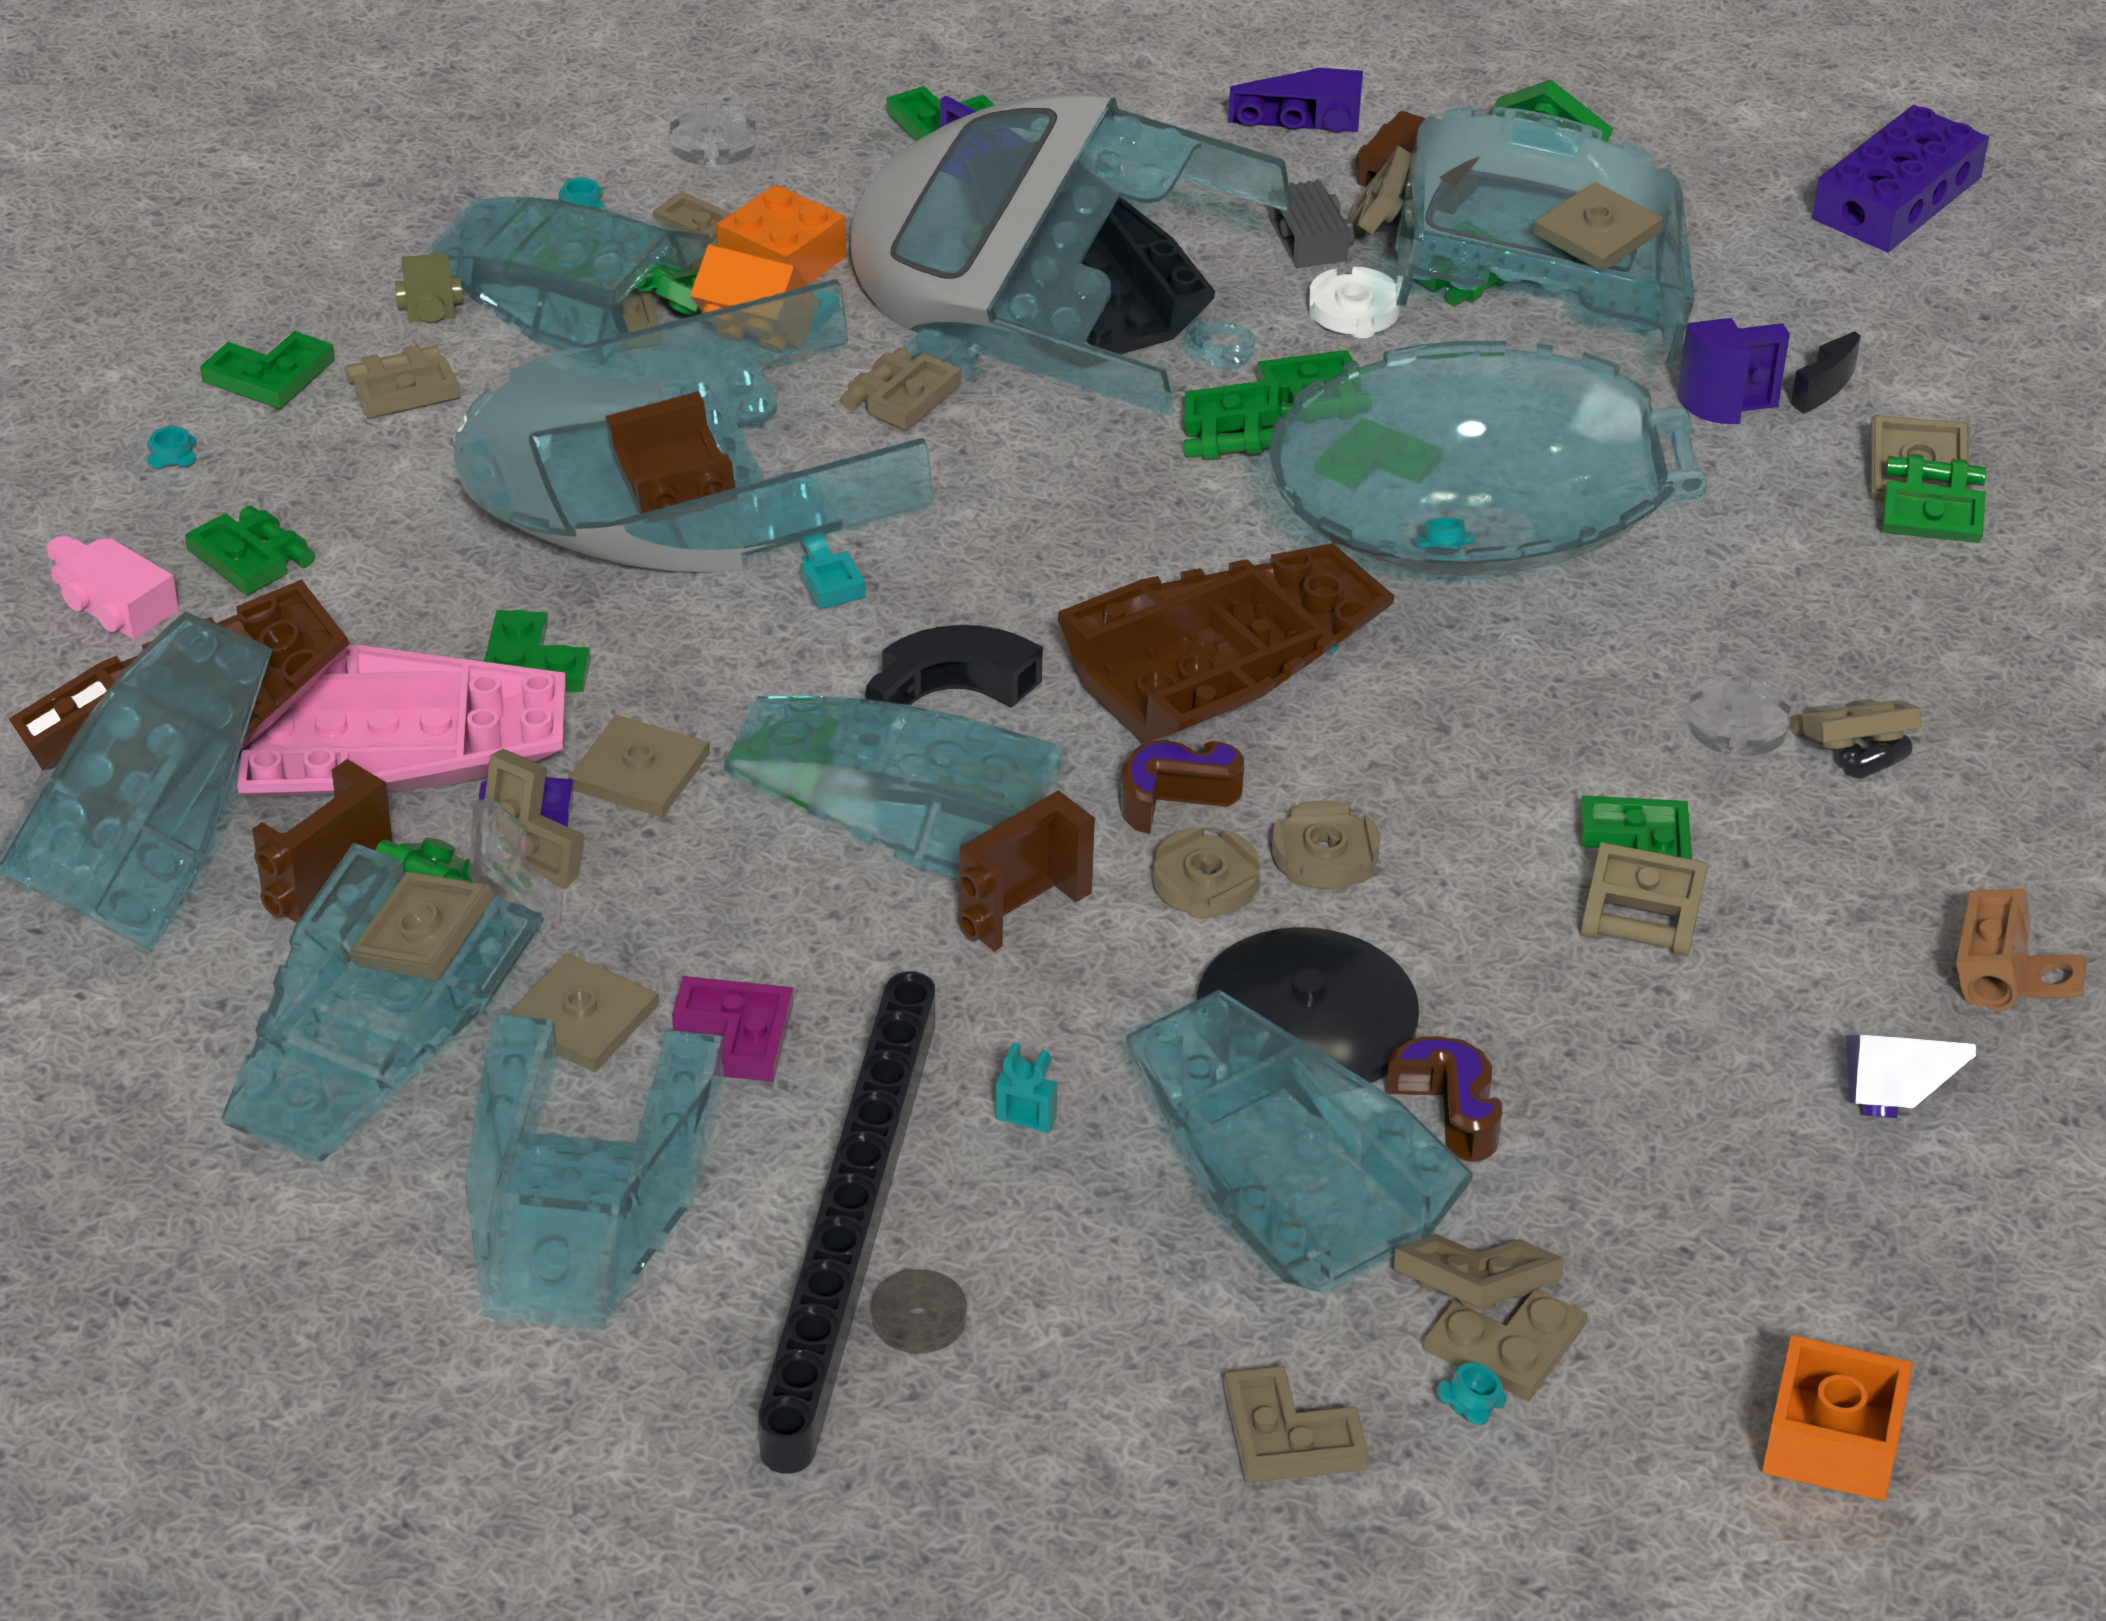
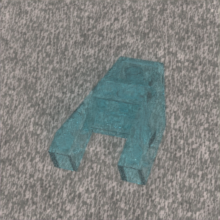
M498 1014L485 1055L464 1175L483 1318L601 1330L637 1282L638 1275L653 1254L658 1253L669 1238L668 1234L684 1212H688L693 1206L725 1081L723 1037L666 1031L636 1144L537 1134L558 1065L554 1020Z

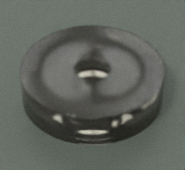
M920 1269L900 1272L886 1279L876 1289L871 1302L872 1325L877 1336L896 1350L913 1354L939 1351L954 1343L964 1331L967 1322V1300L961 1287L944 1274ZM922 1308L927 1310L928 1312L924 1314H914L910 1311L913 1309Z

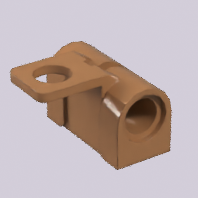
M2025 889L1970 890L1956 966L1962 993L1966 1001L1971 1005L1984 1007L1987 1004L1986 1008L2005 1011L2015 1004L2018 995L2030 998L2078 997L2083 993L2087 970L2085 956L2028 955L2027 942L2031 917ZM2053 969H2066L2072 973V976L2067 981L2060 984H2048L2041 980L2046 972Z

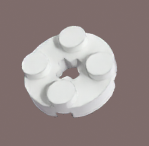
M1352 267V274L1337 276L1336 268L1323 272L1312 281L1309 291V316L1312 320L1329 330L1350 334L1356 338H1368L1373 336L1375 332L1385 330L1396 322L1400 314L1401 294H1397V284L1394 280L1380 271L1365 267Z

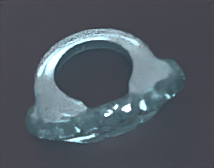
M1197 317L1191 322L1186 332H1184L1182 345L1191 357H1194L1197 361H1202L1203 364H1209L1210 367H1218L1224 370H1239L1252 357L1256 346V337L1250 330L1240 325L1224 321H1212L1204 324L1201 317ZM1219 334H1232L1241 338L1243 342L1225 347L1214 345L1208 339Z

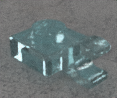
M924 328L902 347L910 353L911 361L922 353L928 354L961 368V377L972 382L983 373V369L971 364L982 355V349L973 343L964 344V341L947 336L936 330Z

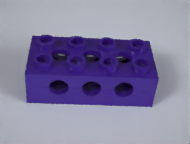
M1913 104L1818 178L1812 219L1889 253L1982 178L1989 136L1973 130L1967 124L1956 123L1935 114L1929 108Z

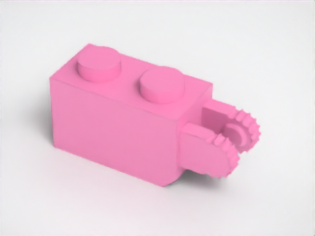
M62 535L51 538V541H48V545H46L48 557L51 560H55V565L51 569L52 580L56 584L59 583V586L62 587L61 593L65 602L75 611L85 610L98 618L106 630L110 632L118 630L134 640L179 610L173 574L115 540L97 539L89 545H85L77 539L73 540V537Z

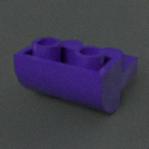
M1732 318L1687 323L1677 389V398L1682 406L1701 419L1720 424H1740L1742 411L1778 407L1790 333L1784 323L1739 329Z

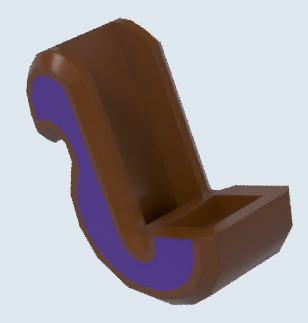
M1168 740L1151 741L1141 745L1129 753L1122 767L1120 811L1123 819L1134 830L1151 834L1156 800L1223 807L1234 804L1240 799L1243 792L1244 757L1240 750L1234 746L1219 741L1205 743L1204 753L1196 752L1182 743Z
M1441 1036L1420 1037L1408 1040L1394 1049L1389 1061L1386 1094L1442 1095L1447 1151L1461 1160L1470 1162L1484 1160L1496 1152L1502 1120V1102L1496 1097L1489 1099L1492 1064L1484 1051L1465 1040Z

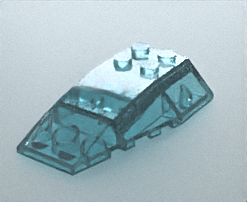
M497 197L474 200L423 255L448 253L451 276L460 275L461 287L468 291L470 298L480 305L485 303L493 308L497 317L509 324L512 321L518 325L521 333L529 339L602 363L629 333L619 307L622 300L656 263L685 271L708 244L711 243V239L708 234L635 212L535 197Z
M812 695L758 696L725 761L724 770L782 800L792 796L808 804L807 812L823 821L829 816L834 817L853 827V836L871 845L877 839L895 848L894 857L910 865L958 879L959 847L1047 797L1050 787L1056 788L1070 750L1058 744L993 726L985 722L911 705L860 698Z
M353 843L294 927L289 940L291 946L290 953L285 965H280L273 982L274 995L267 1012L261 1013L255 1029L257 1034L256 1042L251 1055L246 1054L221 1117L223 1124L321 1164L488 1006L543 923V914L494 896L437 981L357 967L349 955L351 948L405 873L400 860Z

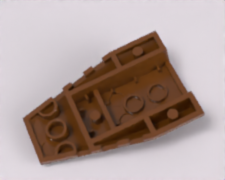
M1330 543L1272 554L1270 563L1253 565L1246 559L1230 562L1228 571L1205 575L1201 568L1181 572V580L1162 583L1158 576L1141 579L1058 611V622L1084 687L1142 742L1146 743L1178 732L1265 696L1295 673L1345 641L1394 604L1395 595L1336 545Z
M302 579L236 606L237 615L215 623L212 617L192 624L193 633L167 644L163 637L143 644L142 649L144 653L121 662L118 656H114L102 661L9 718L11 724L94 849L181 796L236 756L284 714L350 644L346 635Z

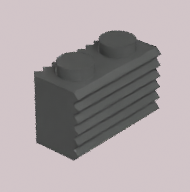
M1318 178L1314 182L1308 180L1305 184L1300 181L1297 185L1291 182L1288 186L1283 183L1280 187L1274 185L1270 189L1269 220L1295 268L1348 261L1349 246H1353L1355 239L1353 224L1350 219L1342 218L1338 197L1336 194L1329 195L1321 180Z

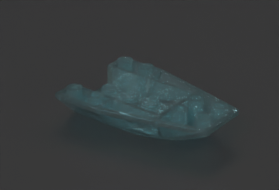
M186 611L174 620L123 672L37 778L0 842V880L26 893H29L31 890L88 916L109 932L152 951L206 857L272 650L262 643Z
M1217 990L1126 1035V1044L1212 1208L1284 1283L1325 1294L1395 1258L1396 1247L1429 1237L1472 1182L1473 1172L1402 1102L1221 990Z

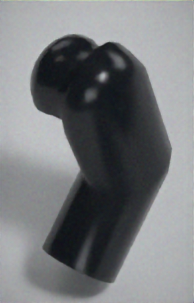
M1904 734L1901 739L1881 741L1865 751L1858 743H1855L1853 746L1845 747L1838 755L1837 760L1839 766L1848 771V776L1862 779L1910 756L1913 745L1908 736Z

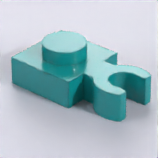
M1014 1042L1003 1061V1070L996 1082L995 1119L1049 1133L1057 1118L1058 1082L1044 1079L1051 1065V1055L1048 1051L1042 1050L1036 1062L1029 1063L1020 1054L1021 1045Z

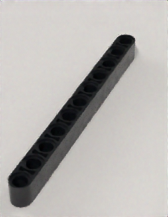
M916 971L898 973L891 977L885 985L759 1410L760 1457L765 1466L781 1474H792L802 1471L809 1466L815 1457L935 1031V984L931 978L923 973Z

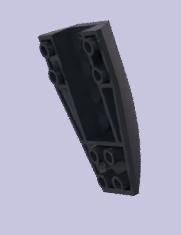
M1036 144L1005 152H995L969 160V169L988 226ZM1073 161L1006 275L1008 284L1046 335L1084 364L1173 340L1214 300L1216 292L1171 235L1076 161Z

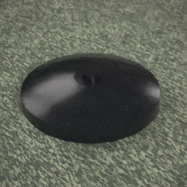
M1294 927L1275 929L1249 936L1236 942L1219 954L1208 966L1199 983L1196 1019L1200 1035L1210 1052L1221 1064L1241 1078L1261 1087L1282 1093L1309 1096L1331 1095L1362 1088L1388 1074L1389 1061L1393 1050L1406 1041L1416 1038L1419 1003L1415 988L1408 975L1394 959L1379 948L1357 937L1333 930Z

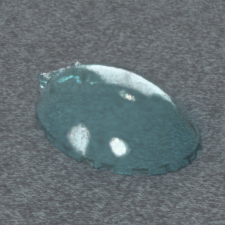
M1506 341L1428 343L1384 351L1382 361L1360 367L1355 360L1343 365V374L1326 383H1323L1318 378L1297 394L1293 400V407L1284 418L1278 417L1271 435L1270 468L1278 492L1287 505L1314 532L1342 550L1374 563L1411 572L1434 575L1479 576L1505 574L1565 562L1600 549L1621 538L1647 520L1665 501L1690 500L1701 497L1706 493L1708 484L1705 473L1698 470L1689 436L1692 424L1687 410L1678 407L1652 409L1649 389L1620 374L1619 364L1585 352L1581 360L1554 355L1553 345L1538 343L1536 352L1506 349ZM1670 438L1678 470H1667L1660 439ZM1454 517L1462 519L1465 524V532L1475 535L1474 542L1460 546L1461 551L1451 548H1422L1416 546V538L1425 536V523L1434 518Z

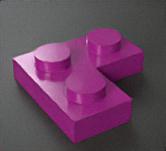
M683 976L672 1014L673 1031L723 1036L717 1059L718 1076L774 1082L793 1007V987Z

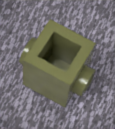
M448 253L401 257L404 281H395L398 309L407 308L409 323L455 319L454 304L463 303L460 275L451 276Z

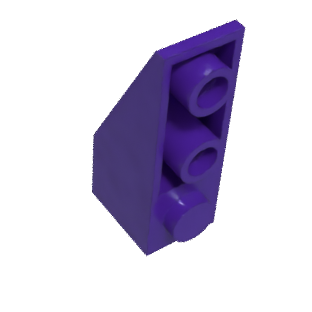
M1316 68L1230 86L1228 123L1250 126H1278L1292 129L1331 130L1334 132H1358L1363 71Z

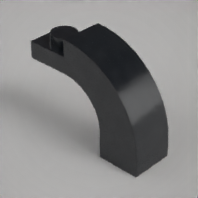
M978 625L942 626L910 634L882 650V673L873 676L866 685L867 721L885 728L921 697L946 689H965L979 692L1012 708L1042 682L1043 646L1005 630Z

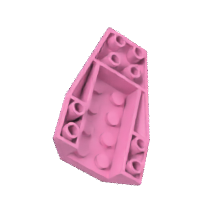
M348 645L319 679L269 728L251 742L250 750L241 751L237 784L238 793L246 797L335 795L332 769L347 759L385 781L387 792L434 788L488 777L490 755L501 749H506L534 762L563 750L565 673L364 645Z

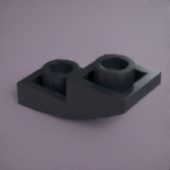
M1854 331L1819 346L1817 362L1796 370L1791 401L1793 407L1803 414L1827 402L1847 384L1855 371L1861 335Z

